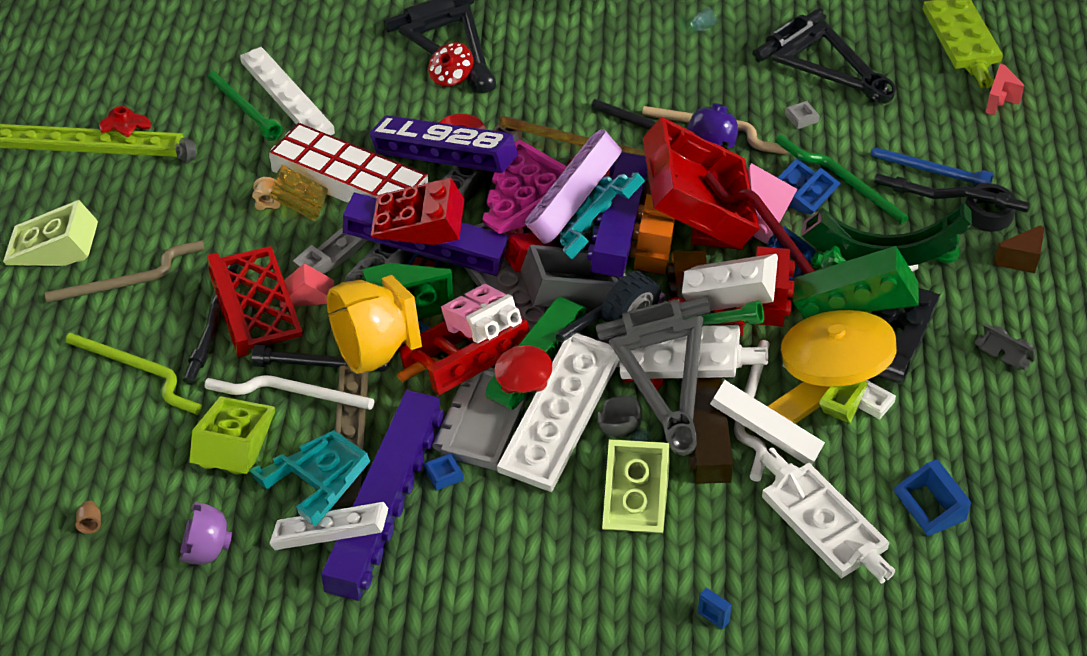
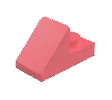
M1003 64L999 65L985 113L995 115L998 106L1003 107L1005 101L1020 104L1024 85Z

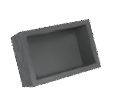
M529 245L520 270L532 304L540 307H550L561 296L586 307V310H593L606 300L609 291L612 290L618 279L615 276L590 272L592 261L587 260L588 250L583 249L573 259H570L561 247Z

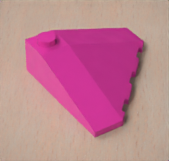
M520 139L515 142L518 156L503 173L494 172L492 180L496 187L495 190L489 191L487 199L490 211L484 213L482 219L485 225L499 234L526 226L525 221L529 214L567 167Z

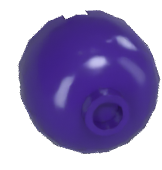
M713 103L712 107H702L694 112L688 123L687 130L719 146H722V142H729L728 147H734L738 135V124L735 117L727 112V106Z

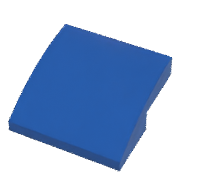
M798 158L778 177V179L797 189L789 207L810 215L841 184L822 168L814 172Z

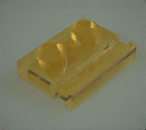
M282 165L277 172L269 197L316 221L321 213L320 210L323 207L328 189Z

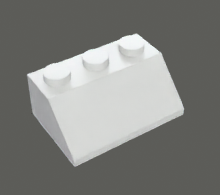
M777 254L695 266L684 272L682 295L686 301L707 296L710 311L741 307L746 305L747 302L758 300L761 304L774 302L778 256Z

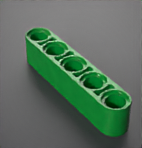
M561 296L558 297L518 346L529 345L538 347L545 351L553 362L562 345L561 342L557 341L555 334L587 313L586 307ZM494 375L487 385L485 396L489 400L514 410L529 392L506 393L501 389V385Z

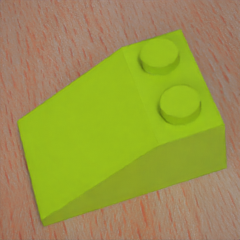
M220 396L192 430L190 463L199 464L206 469L219 468L228 470L232 474H247L257 460L275 414V407Z

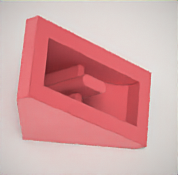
M305 263L284 280L293 307L327 304L326 296L328 291L335 286L333 279ZM280 301V308L284 307L285 302Z

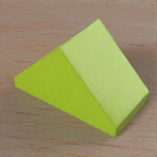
M863 381L846 386H830L820 399L819 404L823 412L850 424L865 393L868 382Z

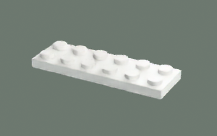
M578 333L562 343L552 362V373L547 381V387L542 391L536 392L497 465L498 473L549 492L553 491L620 360L610 344Z

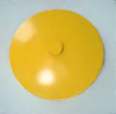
M856 310L829 311L806 318L786 333L781 344L783 364L791 375L809 384L834 387L852 385L873 378L892 363L897 351L895 332L890 324L876 315Z

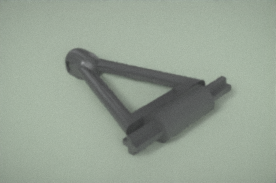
M707 296L682 303L675 299L622 313L623 318L596 325L600 341L612 338L609 340V344L663 425L667 443H669L671 450L681 456L692 453L697 445L693 415L703 317L698 315L711 312ZM687 336L679 411L671 412L631 350Z

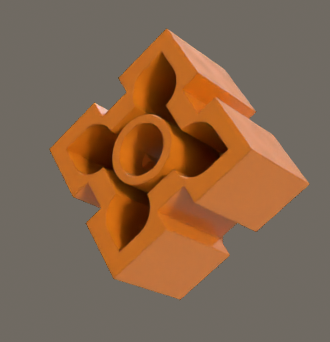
M647 194L645 205L639 204L637 220H640L641 223H635L633 239H637V242L632 243L630 258H635V270L665 275L673 239L675 218L653 209L652 196Z

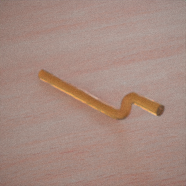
M501 116L499 120V126L582 147L589 139L588 137ZM618 144L622 149L621 152L645 156L644 150Z

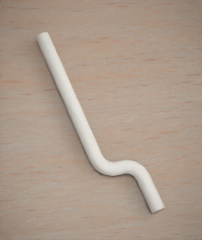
M759 341L758 347L767 346L769 349L770 343L768 341ZM764 364L752 365L744 392L753 398L755 397ZM735 420L734 434L736 439L756 451L750 479L760 481L765 467L760 462V457L767 450V447L762 440L748 434L745 431V426Z
M258 376L242 384H233L212 378H207L205 381L206 389L231 395H244L260 387H273L371 410L374 406V399L275 376Z

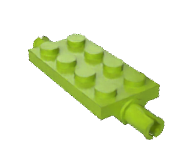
M932 0L924 2L923 11L955 69L965 68L971 75L975 76L980 88L984 89L985 86L990 88L994 83V78L989 73L988 67L994 63H1001L1003 54L971 0Z

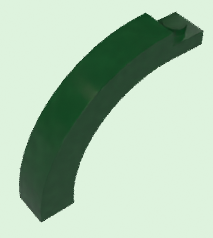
M963 203L944 218L926 228L904 234L882 235L852 228L833 217L824 208H821L803 222L801 236L822 252L829 251L834 245L839 247L840 253L846 261L896 246L908 266L933 260L956 248L957 234H963L969 229L972 224L971 209Z

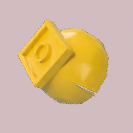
M393 275L382 278L383 287L364 280L342 282L330 288L326 296L327 312L329 313L328 317L334 338L347 365L357 374L373 371L388 363L401 344H406L411 350L422 347L415 297Z

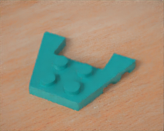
M632 173L631 178H628L625 174L618 175L615 180H612L609 176L602 177L559 233L561 235L560 242L564 246L563 252L570 259H573L589 242L581 232H586L591 228L594 223L593 219L600 212L606 211L611 206V200L617 194L629 199L644 183L645 180L639 173Z
M335 430L301 445V451L286 457L284 454L273 458V464L263 469L258 465L249 470L252 478L265 489L273 486L290 472L295 473L317 490L315 493L296 506L299 515L314 527L323 519L370 462L365 451Z

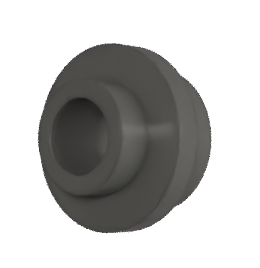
M181 138L179 144H176L177 158L181 159L184 164L196 159L195 143L193 140H187V138Z

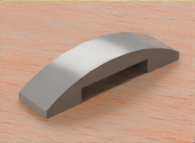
M342 227L320 247L316 248L313 245L308 247L293 260V265L299 268L305 263L324 274L350 258L368 240L342 233Z

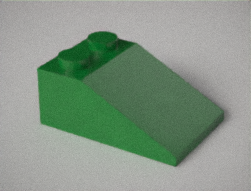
M386 263L362 269L364 281L382 287V278L393 275L415 297L418 320L443 314L441 306L453 300L451 269Z

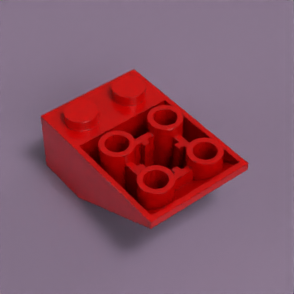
M452 178L379 194L376 200L371 237L428 245L459 240L464 197Z

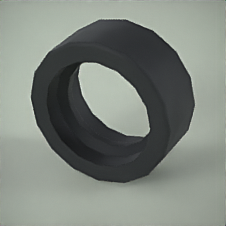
M985 183L973 187L999 194V192L1009 194L1011 198L1016 199L1010 190L998 184ZM966 198L965 204L971 209L972 226L980 230L994 232L1009 227L1013 222L1016 210L1007 208L1002 212H987L976 205L984 201Z

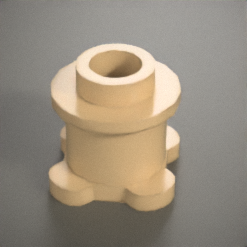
M271 177L257 179L254 182L252 197L256 200L255 208L257 210L279 208L281 202L277 198L279 191L278 181Z

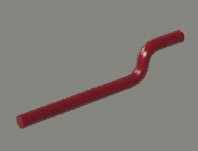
M712 172L704 176L703 179L722 203L737 205L745 199L750 201L785 249H790L791 258L803 274L815 271L757 193L749 189H741L735 194L730 195Z

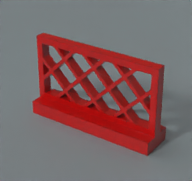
M272 246L222 258L219 257L218 253L207 255L208 272L238 358L248 356V350L253 349L254 344L270 345L303 336V331ZM267 256L270 261L266 268L254 264L256 259ZM239 264L244 266V268L238 275L229 271L227 266ZM249 269L261 274L256 282L244 277ZM266 277L277 281L273 290L261 285ZM239 283L251 287L246 296L235 291ZM256 291L269 295L264 303L251 299ZM274 298L285 302V306L281 311L269 306ZM247 304L259 309L254 318L242 312ZM264 312L276 317L272 325L259 321ZM281 320L291 323L294 329L282 331L276 327ZM255 326L267 331L263 337L255 339L251 338L250 332Z

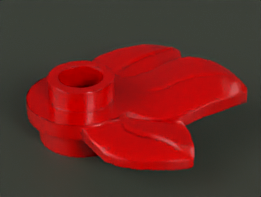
M117 106L112 109L108 117L99 124L102 133L116 130L125 137H130L136 127L151 129V122L146 116L135 114L125 106Z

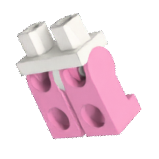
M487 284L464 294L465 297L460 296L441 306L448 331L452 333L462 331L468 338L472 337L476 343H480L485 339L490 340L498 336L500 331L509 326L515 327L522 322L519 309L515 307L513 296L506 295Z

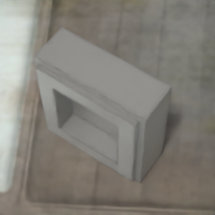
M808 101L785 108V115L797 129L819 122L820 115Z

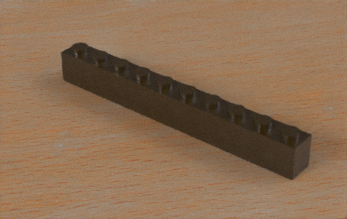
M673 251L672 262H667V278L673 281L669 282L670 299L678 297L685 300L682 295L684 272L695 266L707 264L705 251ZM722 377L697 378L693 415L697 445L692 454L688 455L689 472H694L695 484L731 483L733 459L727 415L710 405L723 384Z

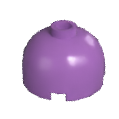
M194 502L191 508V512H194L193 518L188 520L180 550L182 556L179 558V561L203 565L217 559L222 549L228 550L232 532L227 531V520L217 508Z

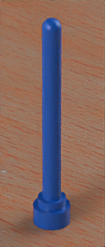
M873 148L871 150V155L874 158L973 183L974 187L979 184L992 183L993 172L983 170L982 172L972 173L880 148Z

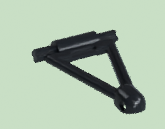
M428 0L404 8L403 14L384 20L387 32L399 29L400 34L432 55L440 46L421 33L462 20L469 48L474 59L473 67L467 77V84L476 93H488L496 88V79L486 65L470 7L474 0Z
M822 8L814 10L807 16L799 15L766 38V43L752 52L757 62L764 61L773 55L772 61L863 91L867 97L880 104L890 102L895 96L896 87L892 80L882 74L873 72L825 21L826 15L823 14ZM822 37H825L860 74L862 79L794 56ZM887 84L892 87V91L887 89Z

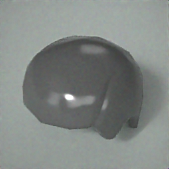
M617 396L608 399L603 403L602 413L598 412V425L606 435L616 438L632 435L642 423L641 405L636 398L630 396Z

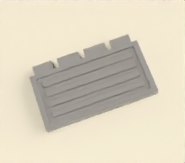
M490 367L461 383L451 403L452 407L449 408L441 425L442 428L439 429L432 447L437 451H441V456L451 453L456 461L497 471V465L510 442L531 391L514 410H510L487 399L485 396L486 388L489 381L495 375V368Z

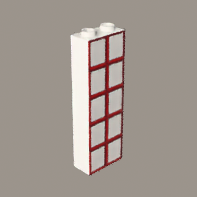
M298 123L291 131H288L285 137L277 145L273 146L269 152L272 172L349 203L354 192L377 199L379 194L428 183V174L301 123Z

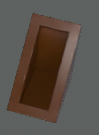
M1040 225L998 243L994 263L1001 267L1035 273L1041 254L1044 227Z

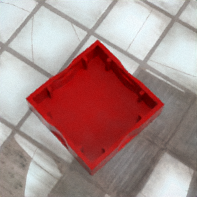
M661 116L643 137L653 209L741 249L760 229L756 209L746 199L737 205L722 203L703 178L707 173L712 172L730 195L735 194L741 189L750 190V180L745 158L715 143L704 140L693 132Z

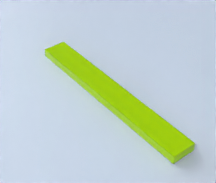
M0 124V148L177 157L176 144H179L180 139L184 138L182 133L134 131L130 137H125L116 130L102 133L100 129Z

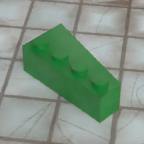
M893 246L795 277L793 303L804 319L836 310L869 312L919 306L918 280L898 248Z

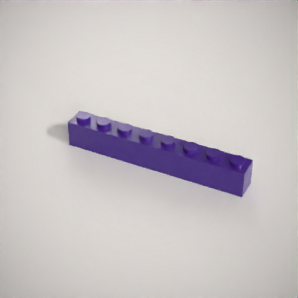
M409 390L405 391L352 506L384 502L388 507V512L382 533L336 541L321 573L324 592L359 601L363 591L369 589L373 577L372 570L382 560L383 545L385 541H390L392 537L394 520L396 517H400L403 512L405 495L412 492L414 475L416 471H421L424 463V452L426 449L431 448L435 427H440L442 423L443 410H440L439 397Z

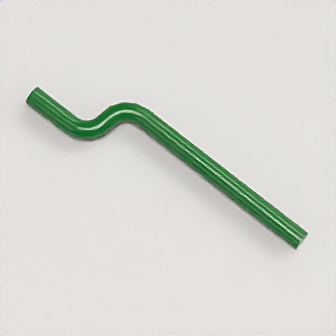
M779 135L776 138V143L791 155L807 163H817L825 166L899 223L904 224L908 220L907 214L830 157L819 153L806 152L783 135Z

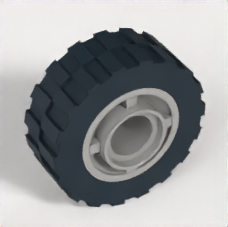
M642 272L628 273V275L623 276L620 281L616 282L612 290L609 291L603 303L602 319L605 322L623 318L622 313L658 304L661 294L660 286Z

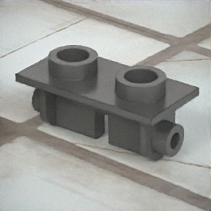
M986 323L983 325L984 336L979 335L975 342L979 346V350L994 358H997L1003 350L1005 354L1001 361L1018 371L1020 369L1026 371L1030 362L1035 361V349H1033V346L1028 341L1021 338L1018 340L1014 339L999 326L994 325L992 327Z

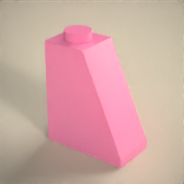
M751 163L747 170L750 190L759 195L780 223L797 189ZM756 211L760 229L753 237L767 244L773 232Z

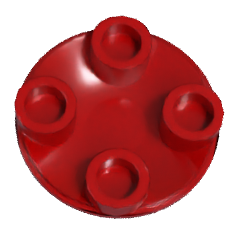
M529 345L517 346L507 350L499 357L495 364V377L501 385V389L506 393L539 392L547 387V381L552 373V361L549 355L538 347Z

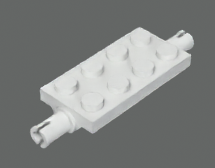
M739 325L703 326L697 378L735 377L736 368H742V365H767L768 348L767 346L742 348L739 345ZM687 336L631 350L649 379L683 378ZM619 360L616 367H620L621 378L632 379Z
M774 448L769 449L771 454L766 450L761 455L760 462L776 477L772 485L763 489L762 498L841 579L857 568L865 566L881 584L886 580L888 581L894 575L895 569L880 554L888 550L889 541L810 463L799 468L792 463L788 464Z

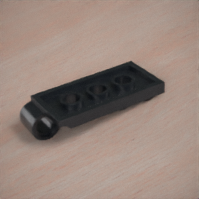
M919 288V306L908 307L912 311L902 312L898 308L872 311L871 314L882 318L891 327L897 326L903 330L902 332L895 333L897 351L894 360L883 372L876 375L877 377L901 385L905 382L938 305L940 294Z

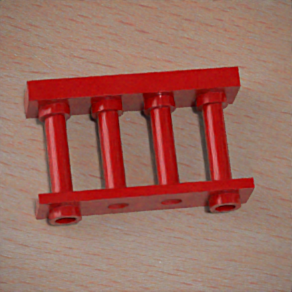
M521 317L522 322L515 327L509 326L500 331L498 336L476 343L472 337L468 338L462 331L456 333L449 332L446 322L443 321L420 333L422 347L411 350L406 344L400 345L398 350L403 369L416 362L420 363L428 370L433 391L441 395L494 366L504 352L517 347L530 332L528 322ZM465 339L472 342V344L463 349L455 346V344ZM442 351L450 355L438 362L431 358Z

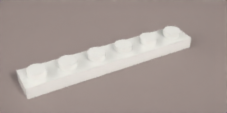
M262 47L240 55L241 63L296 125L301 123L328 135L335 134L333 124Z

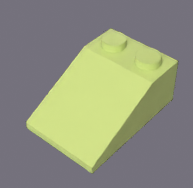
M77 200L18 224L14 227L3 262L6 265L67 266L74 262H81L90 253L98 221L80 200Z
M609 439L603 530L663 533L669 476V443Z

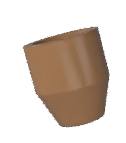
M85 501L76 512V528L81 533L92 534L101 527V512L95 502Z

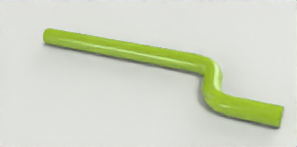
M73 333L67 335L66 343L165 378L166 381L162 388V397L165 402L190 413L200 414L202 404L179 397L173 393L177 385V376L170 368Z

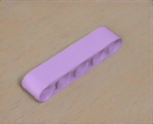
M604 129L597 131L588 139L527 217L525 225L543 244L549 243L556 238L621 154L622 149Z

